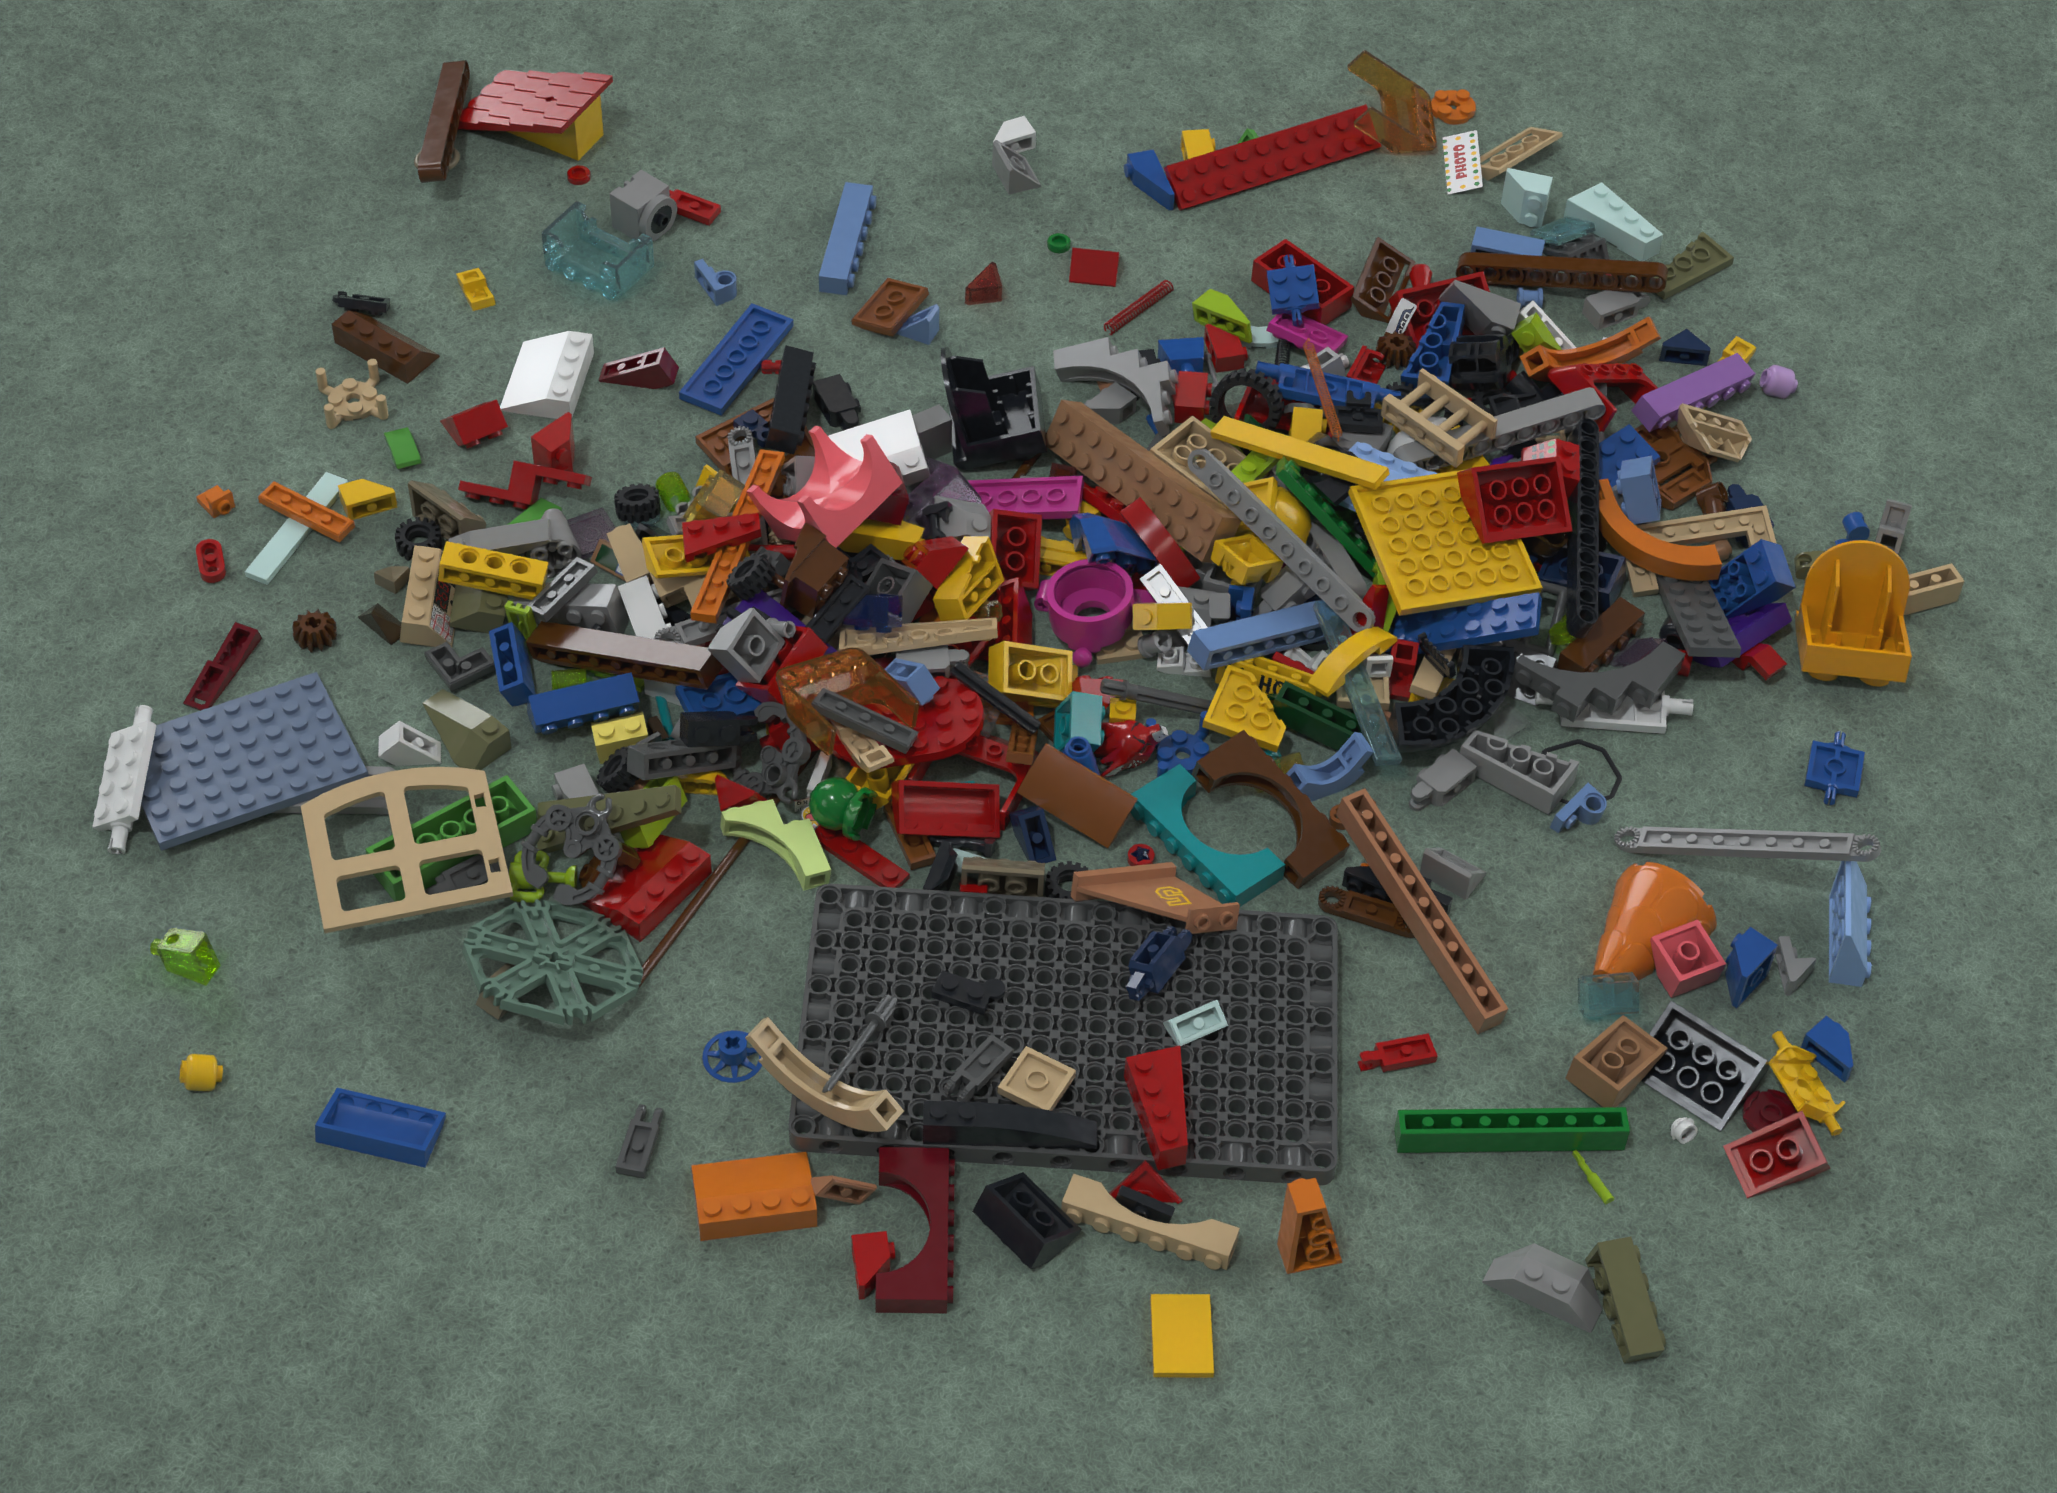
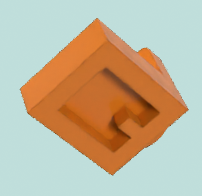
M218 485L196 496L197 502L213 518L219 515H226L235 507L232 492L229 489L223 491Z

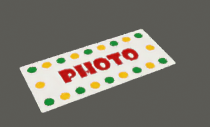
M1477 130L1443 137L1448 195L1483 187Z

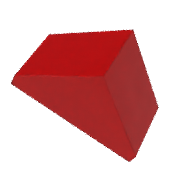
M720 775L715 777L721 812L732 807L739 808L751 805L757 801H767L766 798L754 790Z

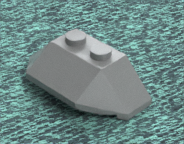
M1535 1243L1495 1258L1482 1283L1589 1333L1592 1332L1602 1312V1306L1589 1268Z

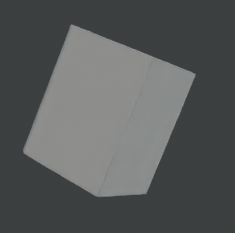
M998 140L993 142L992 166L1008 195L1041 187L1039 180L1024 156Z
M1441 847L1426 848L1423 853L1420 868L1421 875L1431 879L1432 882L1464 900L1469 897L1487 874L1482 869Z

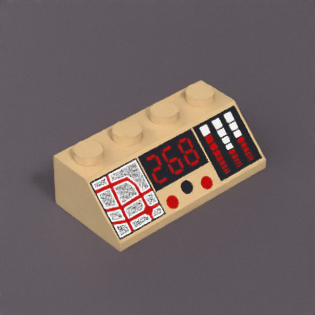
M414 545L401 624L400 642L436 647L448 642L452 647L455 627H450L449 622L456 584L438 581L439 563L443 554L441 549Z

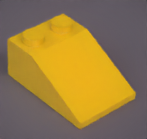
M1002 641L989 647L988 683L1013 702L1061 703L1072 692L1073 651Z

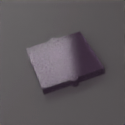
M1653 637L1635 638L1623 651L1615 655L1609 664L1621 667L1631 665L1651 654L1663 641L1665 643L1668 642L1666 639Z

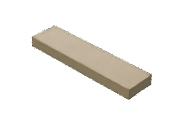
M1457 648L1440 652L1450 662ZM1425 656L1409 692L1427 699H1433L1444 677Z

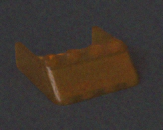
M1362 51L1347 65V69L1378 91L1382 113L1374 107H1370L1354 121V127L1387 147L1392 153L1405 154L1433 151L1437 147L1429 94L1421 86L1368 51Z
M846 648L781 668L776 672V683L788 718L827 756L833 754L836 729L825 719L827 717L821 715L811 705L822 688L862 706L871 703L882 704L889 708L909 728L916 726L919 702L862 649Z

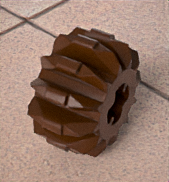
M1395 330L1393 334L1385 332L1384 336L1379 337L1377 341L1376 351L1385 356L1379 362L1382 364L1386 363L1387 369L1391 365H1395L1396 370H1398L1400 365L1407 368L1412 354L1416 352V343L1413 342L1412 336H1405V332L1399 334Z
M317 609L314 613H310L307 610L306 615H298L297 621L293 622V639L296 644H299L301 650L308 647V650L312 653L315 647H318L322 652L323 645L331 647L332 640H336V622L328 612L321 614L319 609Z

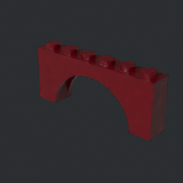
M879 1147V1186L892 1187L911 1196L924 1211L930 1231L923 1249L911 1262L890 1272L876 1273L875 1313L947 1314V1304H953V1286H948V1278H953L954 1260H948V1252H954V1234H948V1227H954V1209H948V1202H954V1184H949V1177H954L955 1159H949V1148Z

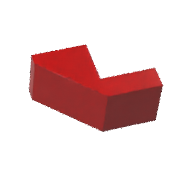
M1758 643L1741 654L1740 658L1732 660L1742 671L1752 665L1765 680L1783 670L1787 665L1770 645Z

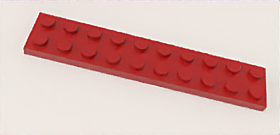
M1367 104L1167 165L1164 167V171L1175 194L1176 205L1181 211L1379 149L1382 146Z

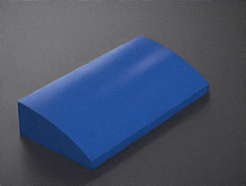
M336 1088L315 1124V1140L317 1143L425 1168L443 1127L446 1113Z

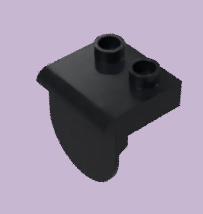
M948 347L941 348L942 374L950 417L952 418L953 464L957 468L968 470L1013 459L1025 461L1039 453L1047 452L1041 386L1034 366L988 376L983 359L953 356Z

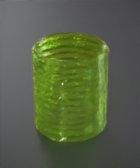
M667 472L657 479L655 483L656 489L668 511H676L674 510V505L670 502L672 501L670 499L674 496H677L676 498L679 499L678 501L680 502L678 503H688L691 501V496L679 473Z
M586 669L552 670V690L587 683Z

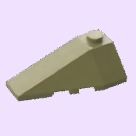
M442 689L423 702V706L436 727L451 759L458 767L482 770L512 748L510 732L507 727L491 714Z

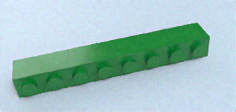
M1626 1107L1398 1110L1394 1132L1397 1153L1625 1150L1630 1128Z

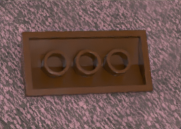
M1377 237L1374 241L1350 300L1362 317L1389 323L1393 313L1390 309L1388 316H1386L1385 311L1405 264L1408 265L1398 291L1405 289L1411 268L1416 262L1380 237Z

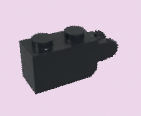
M840 374L813 381V398L829 426L841 427L842 431L857 427L859 423L858 413L861 412V406L858 399L853 398L849 383L844 382Z
M731 711L681 712L679 738L687 747L740 745V742L756 741V732L740 731V727L757 725L758 717L736 715Z

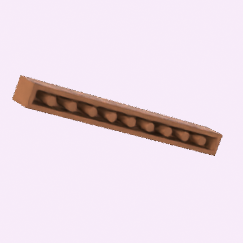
M1364 788L1343 797L1336 813L1337 817L1476 1033L1480 1034L1501 1024L1508 1011V1007L1367 790Z

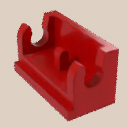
M1363 345L1346 377L1377 384L1386 365L1375 362L1373 358L1383 360L1385 356Z

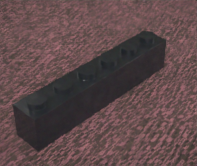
M785 345L765 448L794 455L797 445L802 446L816 363L812 362L814 352Z

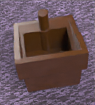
M806 522L795 543L794 548L797 551L785 579L775 573L771 582L782 589L780 605L785 609L790 606L801 614L813 618L843 583L848 574V569L846 568L849 558L828 543L825 534Z

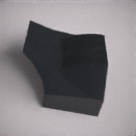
M942 840L923 886L924 890H950L958 870L956 862L958 854L953 850L950 842Z

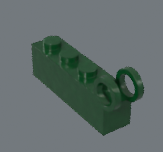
M1286 681L1278 694L1267 695L1269 700H1274V713L1279 720L1282 719L1285 726L1337 751L1354 732L1362 733L1368 744L1372 747L1380 726Z

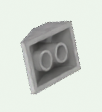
M1454 280L1439 297L1441 302L1465 304V325L1475 335L1505 334L1507 337L1515 328L1521 303L1458 280Z

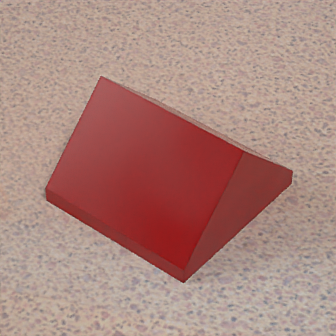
M1072 247L1069 282L1116 287L1120 253Z

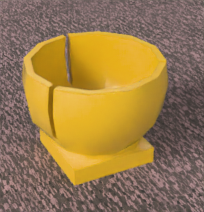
M1274 477L1243 483L1306 544L1312 527L1310 514L1307 507L1294 494L1284 487H1278V481ZM1241 521L1234 537L1253 534L1264 543Z

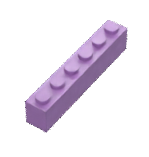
M1736 353L1642 395L1631 411L1649 432L1658 428L1662 430L1671 422L1678 421V409L1682 403L1700 409L1706 406L1710 408L1721 399L1727 400L1734 393L1746 391L1751 386L1750 381L1756 373Z

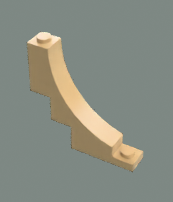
M630 523L625 526H618L613 531L606 533L626 583L647 575L650 585L655 584L659 597L666 608L687 599L691 607H693L706 575L656 578L646 568L643 545ZM769 586L762 589L766 593L770 592ZM730 590L724 607L742 600Z

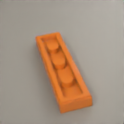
M274 481L258 496L259 503L339 543L355 528L353 520Z

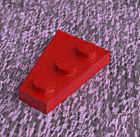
M759 513L682 522L686 563L695 560L694 556L704 552L707 555L717 552L716 548L727 544L734 547L762 537Z

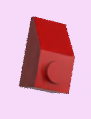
M1206 324L1204 341L1208 352L1212 355L1211 361L1215 372L1244 368V361L1248 360V353L1246 347H1242L1239 337L1211 324Z
M887 1231L851 1235V1249L859 1300L865 1299L876 1287V1273L889 1272L890 1260H895L894 1242H888Z

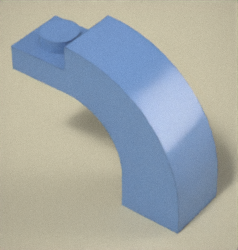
M1354 732L1337 753L1328 760L1312 766L1294 764L1286 774L1291 777L1294 785L1302 793L1306 794L1312 802L1340 792L1354 783L1365 772L1362 765L1374 751L1362 733Z

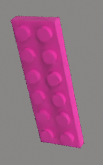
M1083 476L939 481L935 484L932 504H934L935 496L984 504L988 512L992 509L1039 514L1042 515V519L1072 518L1073 514H1080L1084 480Z

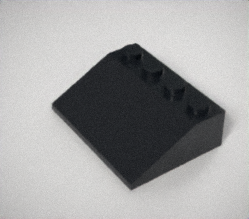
M1670 1001L1649 1035L1666 1046L1667 1051L1641 1081L1714 1128L1722 1131L1745 1103L1747 1097L1756 1089L1770 1066L1763 1057Z

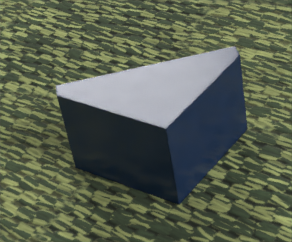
M1685 329L1663 342L1659 361L1707 366L1711 348L1688 329Z

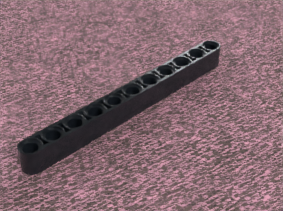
M1589 418L1580 419L1568 439V442L1579 445L1580 481L1568 499L1572 531L1567 532L1569 540L1567 542L1566 628L1569 634L1580 639L1588 635L1598 620L1599 427L1595 421Z

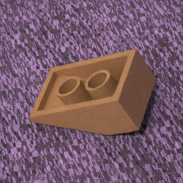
M1622 1015L1573 1058L1565 1079L1602 1107H1617L1665 1054L1667 1047Z

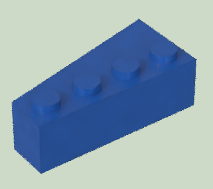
M1440 303L1428 325L1427 332L1420 339L1416 352L1412 354L1409 365L1401 374V382H1405V386L1411 383L1413 384V389L1416 388L1419 371L1423 368L1449 387H1452L1451 375L1454 373L1453 364H1449L1448 355L1450 343L1456 341V337L1463 334L1465 304Z

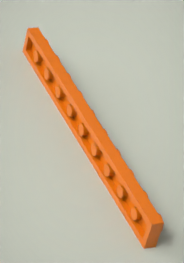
M760 449L732 516L759 513L761 519L762 514L746 491L752 485H757L766 494L771 495L785 461L784 452ZM751 541L734 547L727 544L717 549L691 609V620L717 624L731 590L726 582L728 575L732 573V569L737 567L740 561H743Z

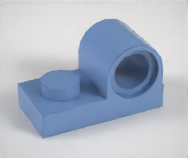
M703 259L694 262L695 278L716 306L731 301L736 297L737 282L736 275L733 272L723 270L715 273L711 266L708 267Z
M1587 783L1555 815L1550 828L1559 833L1564 827L1570 829L1577 820L1588 825L1596 824L1601 819L1607 802L1605 797L1591 784Z

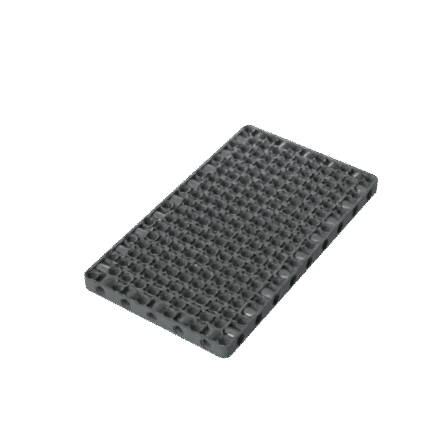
M824 884L817 889L815 895L797 1050L819 1069L832 1076L840 1065L836 1063L842 1062L868 1026L865 1022L866 1015L873 1012L884 995L889 994L891 998L896 997L898 1000L896 1003L897 1007L886 1021L885 1029L873 1032L850 1066L845 1069L839 1081L864 1090L863 1088H868L867 1091L887 1090L904 1112L887 1131L869 1132L838 1123L814 1110L792 1094L788 1124L789 1143L792 1148L801 1152L879 1157V1147L949 1148V1159H955V1162L1003 1165L1004 1162V1165L1106 1172H1118L1119 1170L1121 1173H1132L1146 1160L1159 1175L1176 1176L1177 1174V1176L1274 1183H1291V1181L1293 1182L1300 1178H1316L1318 1185H1327L1334 1179L1337 1165V923L1334 919L1325 915L1239 910L1236 929L1192 934L1190 945L1184 951L1185 960L1159 993L1148 992L1140 1001L1129 999V993L1126 989L1131 976L1129 967H1127L1131 957L1152 931L1162 933L1166 930V927L1173 926L1177 929L1178 935L1185 929L1186 922L1110 901H1074L1073 899ZM942 970L982 984L993 978L999 979L1005 984L1004 996L998 1000L990 999L984 1015L931 998V991ZM1218 1000L1228 1026L1180 1046L1181 1061L1183 1062L1182 1074L1188 1140L1186 1164L1158 1170L1124 1079L1125 1059L1122 1058L1177 1046L1163 1022ZM992 1034L1014 1049L1013 1056L978 1092L974 1093L968 1102L1022 1106L998 1094V1086L1027 1046L1076 1070V1077L1053 1111L1097 1121V1149L1045 1147L1030 1149L1031 1147L923 1144V1117L917 1116H923L924 1101L957 1100L959 1093L967 1085L961 1082L959 1088L953 1093L955 1095H946L943 1092V1088L955 1074V1071L952 1072L950 1070H956Z

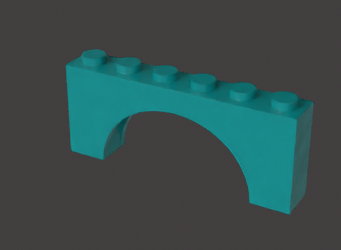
M1178 764L1133 792L1131 795L1138 800L1131 811V815L1136 820L1141 819L1147 825L1149 833L1153 837L1158 836L1164 842L1169 853H1175L1179 856L1183 866L1188 871L1193 870L1199 876L1202 885L1206 888L1210 887L1217 894V898L1222 904L1238 902L1241 907L1283 880L1285 864L1268 847L1252 854H1229L1205 845L1191 833L1184 822L1182 810L1185 804L1195 796L1197 780L1181 764Z

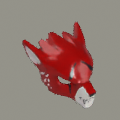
M1133 720L1101 723V730L1104 731V741L1102 746L1094 751L1096 758L1104 757L1100 762L1110 766L1101 774V777H1110L1124 769L1135 768L1140 764H1144L1150 758L1155 746L1168 736L1166 727L1160 724L1146 727L1142 723Z

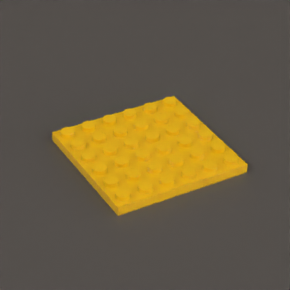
M1463 470L1383 481L1376 490L1362 485L1350 486L1348 494L1399 616L1471 605L1477 602L1484 603L1489 600L1537 592L1540 594L1543 588L1522 539L1482 544L1461 499L1457 472Z

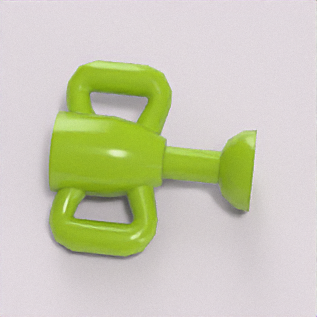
M519 851L514 857V862H511L509 867V878L513 891V896L510 899L515 902L524 900L526 903H534L536 899L540 901L544 896V886L541 889H537L526 881L522 870V851ZM538 851L536 861H541L539 866L547 871L549 875L547 883H565V885L577 887V865L570 866L566 872H548L547 867L550 858L546 852ZM518 889H519V890H531V889H535L536 892H521V891H518Z

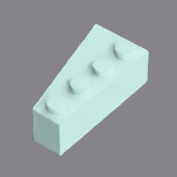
M1602 182L1567 199L1564 213L1565 220L1578 224L1582 229L1594 231L1592 233L1605 238L1606 242L1612 243L1617 246V249L1639 261H1645L1659 254L1663 234Z

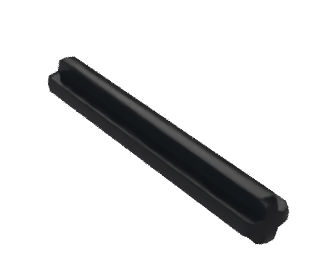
M957 662L952 668L950 674L976 692L981 698L1028 733L1033 735L1041 725L1040 721L961 662Z

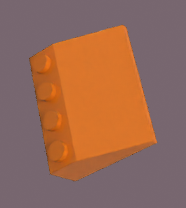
M807 1152L691 1165L700 1241L817 1227V1206L811 1184L812 1176Z

